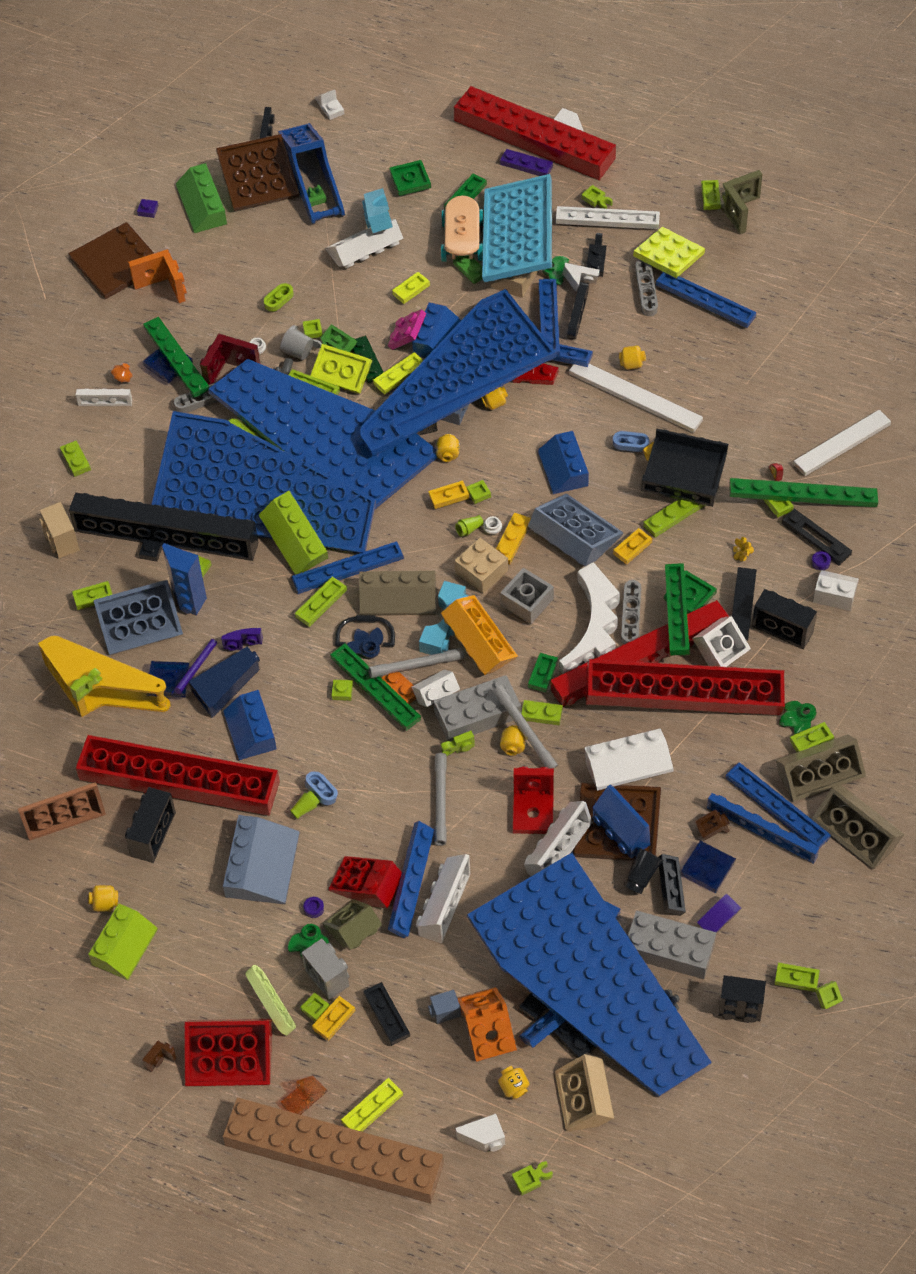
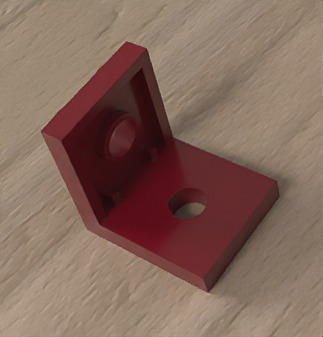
M218 333L212 345H209L206 356L200 361L202 377L208 385L215 383L225 363L239 366L249 359L260 364L258 345Z

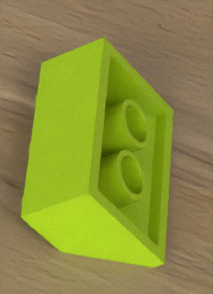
M118 904L88 954L92 965L125 980H129L158 928L138 911Z

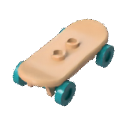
M468 196L452 198L447 203L445 210H442V227H445V244H441L442 262H447V255H452V259H455V255H469V259H473V254H478V261H483V243L479 244V226H483V209H479L477 202Z

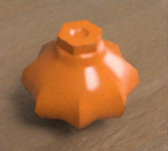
M123 363L121 366L115 365L111 371L114 379L121 383L130 382L133 376L129 370L130 366L126 363Z

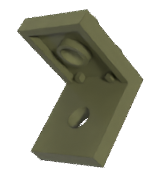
M760 170L723 183L726 191L722 192V199L725 203L721 204V208L739 234L745 233L747 228L748 207L745 203L760 198L763 175Z

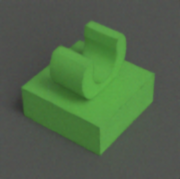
M320 185L312 189L309 187L306 190L311 207L327 202Z

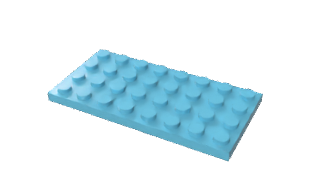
M547 174L486 188L484 192L483 281H495L552 268L551 175Z

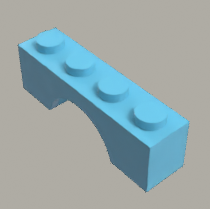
M383 188L364 194L365 200L362 201L368 229L371 228L372 232L376 233L392 228V221L388 212L389 206Z
M444 581L438 594L439 607L445 610L456 599L468 597L466 586ZM444 619L438 624L425 626L419 640L420 652L433 655L447 651L450 644L449 638L454 635V631L445 623Z

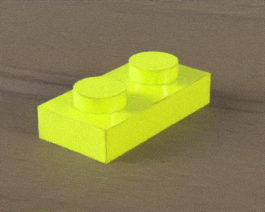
M417 272L394 288L392 295L405 304L428 288L430 281Z

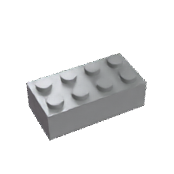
M507 675L434 700V712L447 741H453V737L468 731H472L473 735L514 721L492 692V690L502 684L521 713V704Z
M636 910L628 937L645 963L705 979L715 945L716 932Z

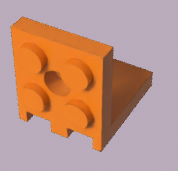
M168 249L128 262L135 290L168 279L178 302H185L184 294L187 291L183 283L185 282L182 272H178V263L172 259Z
M497 987L457 998L461 1012L466 1020L476 1062L517 1050L507 1005ZM489 1031L497 1032L494 1039H486V1034Z

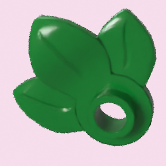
M564 256L554 257L552 259V268L542 270L543 274L549 276V279H556L557 285H562L563 278H565L562 274L565 263L569 262V259Z
M787 702L784 707L787 712L781 716L779 725L794 727L795 734L811 728V721L817 715L816 708L810 703ZM805 710H810L808 714H803Z
M307 924L301 929L300 933L291 937L288 951H300L302 957V952L320 939H323L326 944L329 943V940L321 934V930L317 925ZM309 933H314V936L308 937L307 935Z

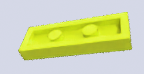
M414 352L373 379V384L385 395L402 384L421 364L423 359Z
M387 1078L341 1119V1123L347 1128L363 1132L403 1096V1092Z

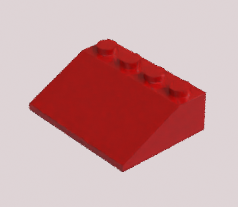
M272 1019L185 1021V1086L271 1084Z

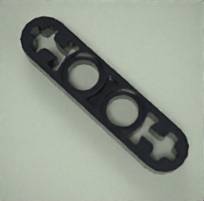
M580 282L568 326V338H577L588 297L589 283Z

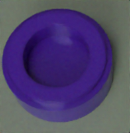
M819 551L812 556L811 564L816 570L821 571L829 568L831 557L828 553Z
M318 897L306 899L303 905L305 914L310 918L321 916L324 912L323 901Z

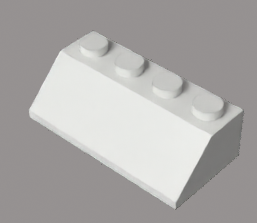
M392 219V228L373 233L371 228H367L326 247V251L338 267L344 266L348 268L353 266L354 261L358 259L360 261L368 259L369 254L373 252L375 254L383 252L384 247L388 245L390 247L398 245L399 240L403 239L396 219Z
M661 729L584 747L586 765L597 791L607 788L610 784L617 786L674 771L668 745Z
M569 802L566 808L560 811L558 819L549 826L544 838L538 841L534 852L527 856L524 866L528 875L533 876L571 853L592 824L586 802Z
M467 854L447 857L445 864L440 865L438 871L439 878L433 882L431 887L432 895L430 899H426L423 910H425L424 914L418 917L416 923L420 937L439 943L443 942L470 877V856Z

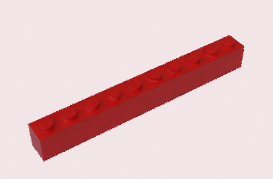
M718 600L687 614L689 648L695 643L692 639L720 618L729 617ZM668 624L595 659L658 663L661 659L670 656ZM588 662L550 680V690L563 707L572 705L577 700L586 697V668Z

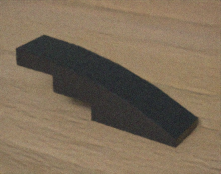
M738 567L732 618L746 641H748L757 569Z

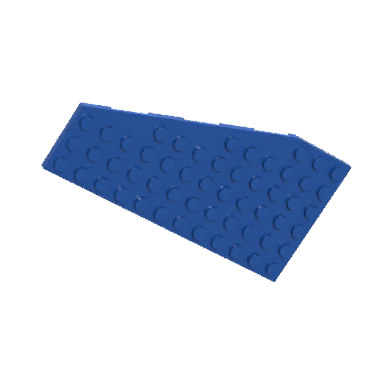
M249 359L245 360L209 388L210 395L269 443L376 500L375 509L438 458L435 453L436 448L417 433L397 445L372 456L361 440L360 429L376 410Z
M176 411L172 412L151 505L175 507L181 510H193L206 514L212 513L218 516H230L243 520L249 519L255 521L257 536L273 539L260 519L259 514L273 499L290 491L325 548L359 554L366 552L376 505L374 498L346 485L329 474L299 460L225 419Z
M573 853L566 855L467 914L468 920L503 972L508 973L535 998L584 1035V1038L637 1078L638 1082L657 1097H660L712 1063Z

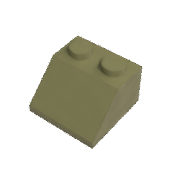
M355 899L351 900L322 923L343 947L350 950L359 947L366 937L374 935L378 928L382 926L372 907Z

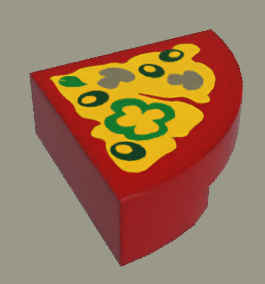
M778 463L770 464L769 469L775 481L782 480L784 471L782 465Z

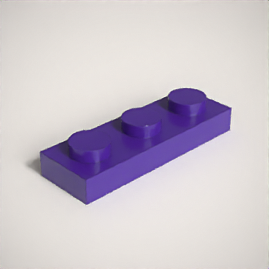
M509 149L505 150L500 159V165L537 176L547 175L553 168V162Z

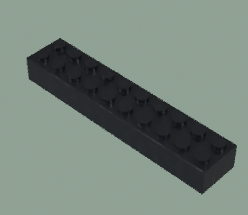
M76 492L69 508L74 531L79 533L143 543L144 540L162 542V545L165 543L183 550L253 561L259 544L255 521L249 519L243 520L230 516L224 517L212 513H199L193 510L187 511L175 507H162L160 505H150L142 502H131L124 499H113L106 496H94Z

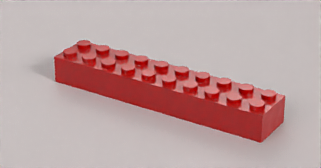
M472 86L468 88L454 106L455 122L599 181L616 159V144Z
M589 659L586 668V704L781 715L785 707L784 670Z
M87 735L76 766L79 780L96 782L98 784L146 792L148 787L171 793L172 798L270 816L280 783L278 770L92 735Z

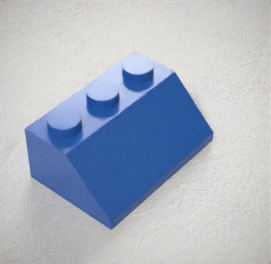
M428 303L425 310L426 316L416 339L412 341L413 353L415 352L419 357L426 358L461 321L446 306Z
M573 431L554 435L538 449V454L553 494L588 486L589 472Z
M259 690L239 695L223 710L239 760L277 749L275 737Z
M611 784L607 786L593 806L592 818L597 826H602L605 829V833L610 840L614 839L617 842L620 851L623 854L627 853L632 859L636 856L638 847L645 849L650 846L649 825Z

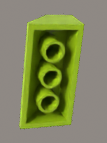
M290 491L273 499L259 514L260 519L295 575L305 572L328 559L327 550Z

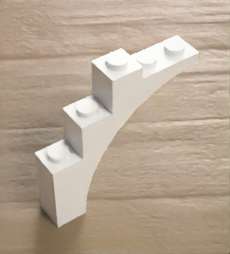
M594 562L578 571V583L584 590L590 604L591 620L580 643L568 655L559 660V671L561 674L587 663L589 659L606 654L616 647V643L609 635L617 629L618 618L611 610L618 606L620 593Z

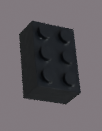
M764 589L754 605L752 627L801 649H805L814 633L817 611L809 606L801 605L793 599L780 596L774 591Z
M148 787L146 794L141 796L140 807L138 811L134 812L133 823L131 827L127 828L125 833L131 857L151 863L155 862L176 814L171 793Z

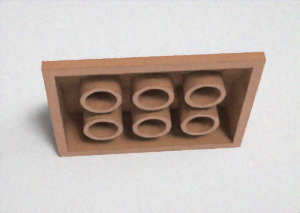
M96 782L18 808L29 841L106 815Z

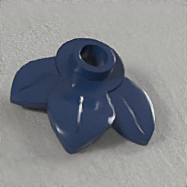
M379 627L375 628L370 634L361 629H356L354 641L348 642L347 645L356 654H362L366 658H375L380 653V645L384 638L383 633Z

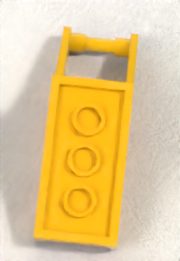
M50 636L38 643L44 664L81 717L102 706L166 712L171 706L169 699L163 694L166 689L165 681L59 636ZM96 668L101 672L99 676L102 677V680L98 684H94L92 686L93 690L78 702L73 698L70 686H72L75 680L80 679L83 675L88 676L90 671Z

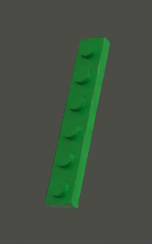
M159 316L143 323L148 335L192 396L195 398L209 391V385Z
M684 563L665 564L670 656L690 655Z
M343 644L330 654L331 659L406 731L421 720V715L381 677H370L369 666L348 645Z

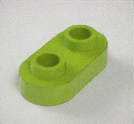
M287 283L278 285L265 296V309L268 311L279 310L292 299L294 295L293 287Z

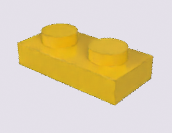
M463 480L428 491L434 509L469 499V492Z
M638 528L613 550V555L627 565L652 543L653 538Z
M338 996L312 1025V1029L329 1041L356 1011L355 1007L341 996Z

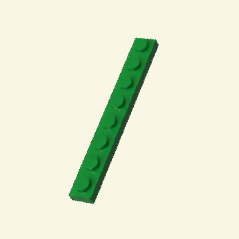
M730 478L729 481L730 497L863 507H877L879 503L877 488Z

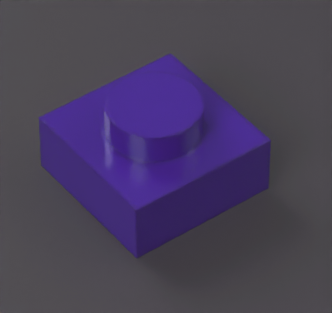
M141 199L137 210L138 216L155 218L159 206L158 201Z

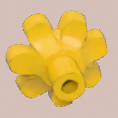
M741 537V539L736 538L734 542L737 546L733 547V552H736L734 559H740L741 562L746 561V556L752 554L754 548L751 547V543L747 542L745 537Z

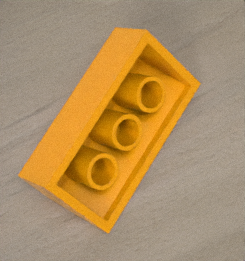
M475 595L456 599L441 612L445 623L452 628L455 637L462 642L467 654L474 659L477 668L484 675L495 672L518 657Z

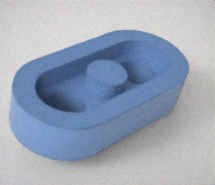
M619 431L613 436V446L618 450L643 452V449L649 445V437L643 433Z
M314 771L306 775L305 787L318 798L320 803L332 805L336 802L337 789L323 774Z

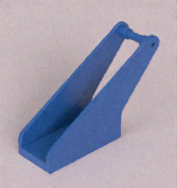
M310 123L278 131V135L282 134L297 188L311 223L315 224L316 220L331 215L336 216L340 214L341 217L345 216L344 207L328 162L323 138ZM314 149L337 205L336 207L322 212H313L298 167L296 153Z

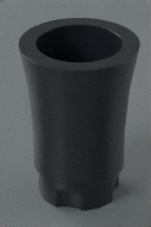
M638 847L624 886L642 894L644 887H647L650 879L664 860Z

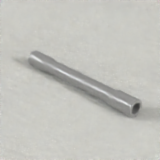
M457 648L424 657L369 667V675L371 678L408 669L464 659V652L462 648Z
M502 684L492 690L538 754L543 765L548 768L557 767L558 764L540 742Z
M445 753L435 754L436 825L434 828V844L437 846H444L447 843V755Z

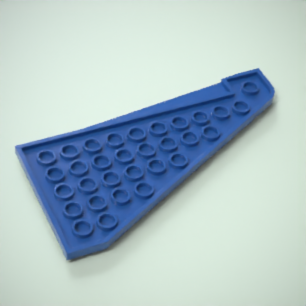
M506 289L488 296L476 304L367 419L360 429L361 440L372 456L387 450L533 368L556 358V351Z

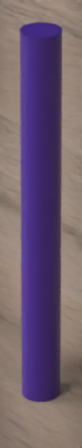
M211 639L175 687L174 691L177 694H181L217 645L216 640Z

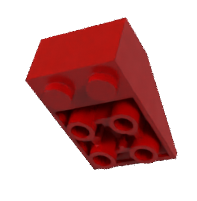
M344 856L328 890L349 899L358 900L371 907L388 908L398 888L402 872L391 860Z

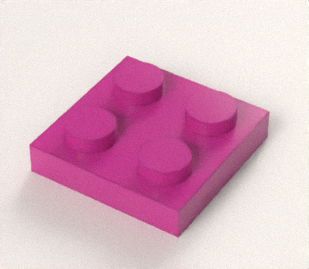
M421 309L410 313L408 316L399 318L395 323L394 332L390 335L388 347L394 350L414 341L426 313Z

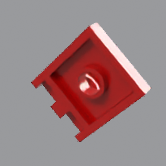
M525 766L513 768V834H547L549 826L553 823L554 768H528ZM536 811L539 815L532 818L528 816V813Z

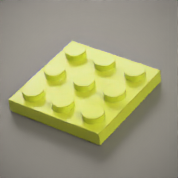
M661 227L634 250L633 256L677 278L704 255L705 248L669 229Z

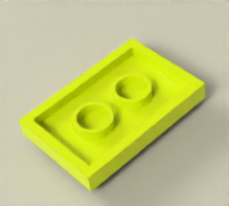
M322 344L310 376L360 394L372 360Z

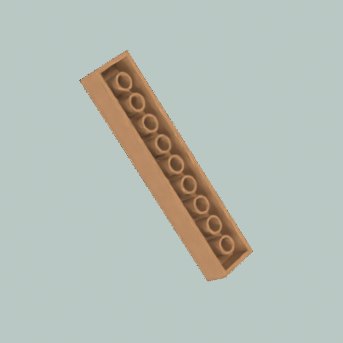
M238 1097L223 1134L224 1143L227 1147L430 1204L432 1203L444 1165L443 1154Z

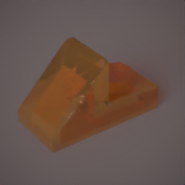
M314 1076L297 1080V1088L281 1101V1105L289 1112L302 1115L328 1091Z

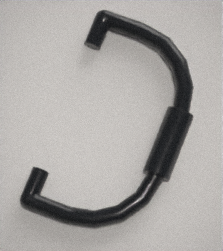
M376 615L349 617L338 625L335 633V646L341 647L343 644H346V642H340V632L346 624L353 621L372 623L378 621L384 623L390 629V642H383V647L395 646L394 627L388 620L376 617Z

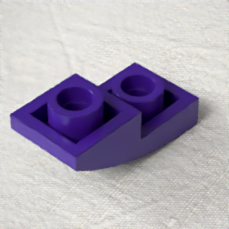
M261 628L240 629L223 635L221 638L223 649L235 651L242 650L243 644L262 645L263 635Z
M726 894L697 923L703 929L717 933L742 908Z

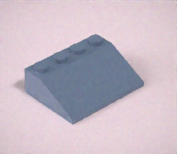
M567 493L535 508L528 525L536 534L541 535L549 543L557 546L565 554L570 555L579 564L584 566L595 562L624 533Z
M168 580L93 600L109 655L183 635Z
M238 815L223 884L225 897L286 904L300 832L259 817Z

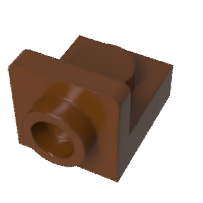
M717 810L695 821L704 840L721 831L725 833L730 832L727 826L730 824L728 818L724 813L720 814Z
M158 1040L142 1059L144 1068L152 1072L155 1067L158 1068L162 1064L164 1056L174 1062L177 1059L174 1052L175 1049L166 1042L163 1044Z

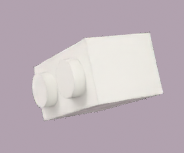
M444 669L412 686V690L418 703L428 707L434 704V700L451 695L460 690V687L453 672Z

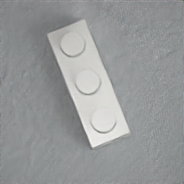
M76 389L78 406H132L130 389Z

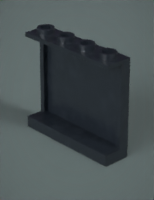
M656 429L645 475L643 474L641 491L713 507L729 444L684 433L671 432L665 429Z

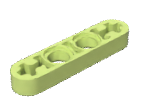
M253 965L246 971V977L278 1030L287 1036L296 1028V1025L263 970L257 965Z

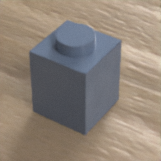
M455 990L430 997L431 1005H428V1010L431 1018L435 1017L437 1024L461 1017V1007Z

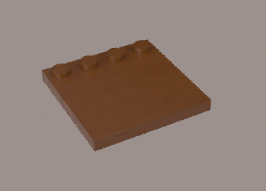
M282 134L216 148L233 211L299 197V191Z
M125 222L68 254L69 258L92 285L107 299L133 285L128 262L154 254V252L133 228Z
M581 783L580 801L586 802L592 824L575 846V857L634 860L636 856L631 859L627 853L623 854L618 848L617 842L614 839L610 840L605 833V829L602 826H597L592 818L593 806L605 789L597 791L594 783ZM613 786L649 825L650 846L644 850L656 855L661 787Z

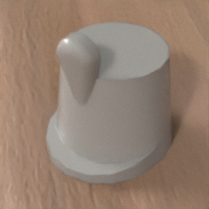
M292 325L281 341L280 351L304 360L309 355L312 346L319 349L322 343L319 340L308 337L300 332L297 326Z

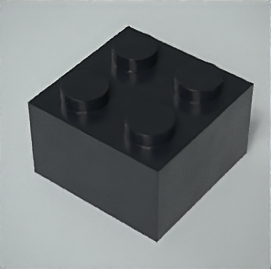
M724 975L718 1016H723L729 1020L737 1018L751 1023L760 1022L766 981Z

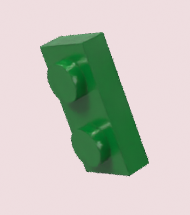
M539 653L528 682V688L547 693L550 680L558 664V657Z

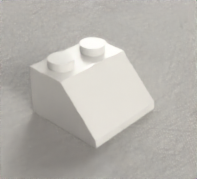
M821 570L815 588L813 603L851 611L859 579Z

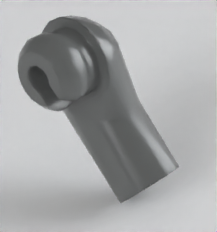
M286 358L282 368L274 367L273 369L289 375L293 360Z

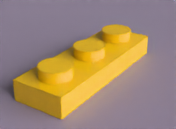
M518 513L513 514L496 547V550L508 558L509 565L529 528L528 525L531 520L530 517Z

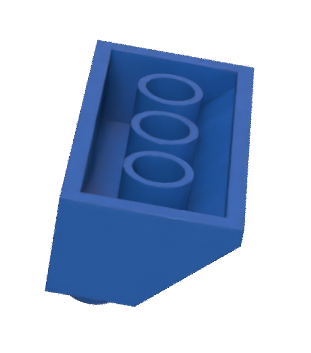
M164 543L162 548L170 584L179 609L186 614L191 613L197 616L207 599L199 557L196 554Z

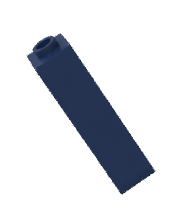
M247 646L189 681L191 692L211 718L260 670L258 663L260 659L255 651L252 652Z

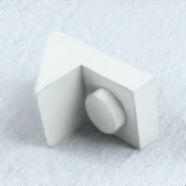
M331 90L315 97V100L329 120L344 115V109L336 98V90Z
M565 263L562 274L577 292L580 280L585 283L596 284L599 270Z

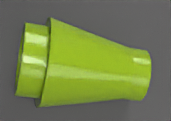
M480 515L459 519L455 524V529L459 536L467 537L483 526L484 521Z
M309 790L307 793H303L290 812L298 819L317 808L320 801Z

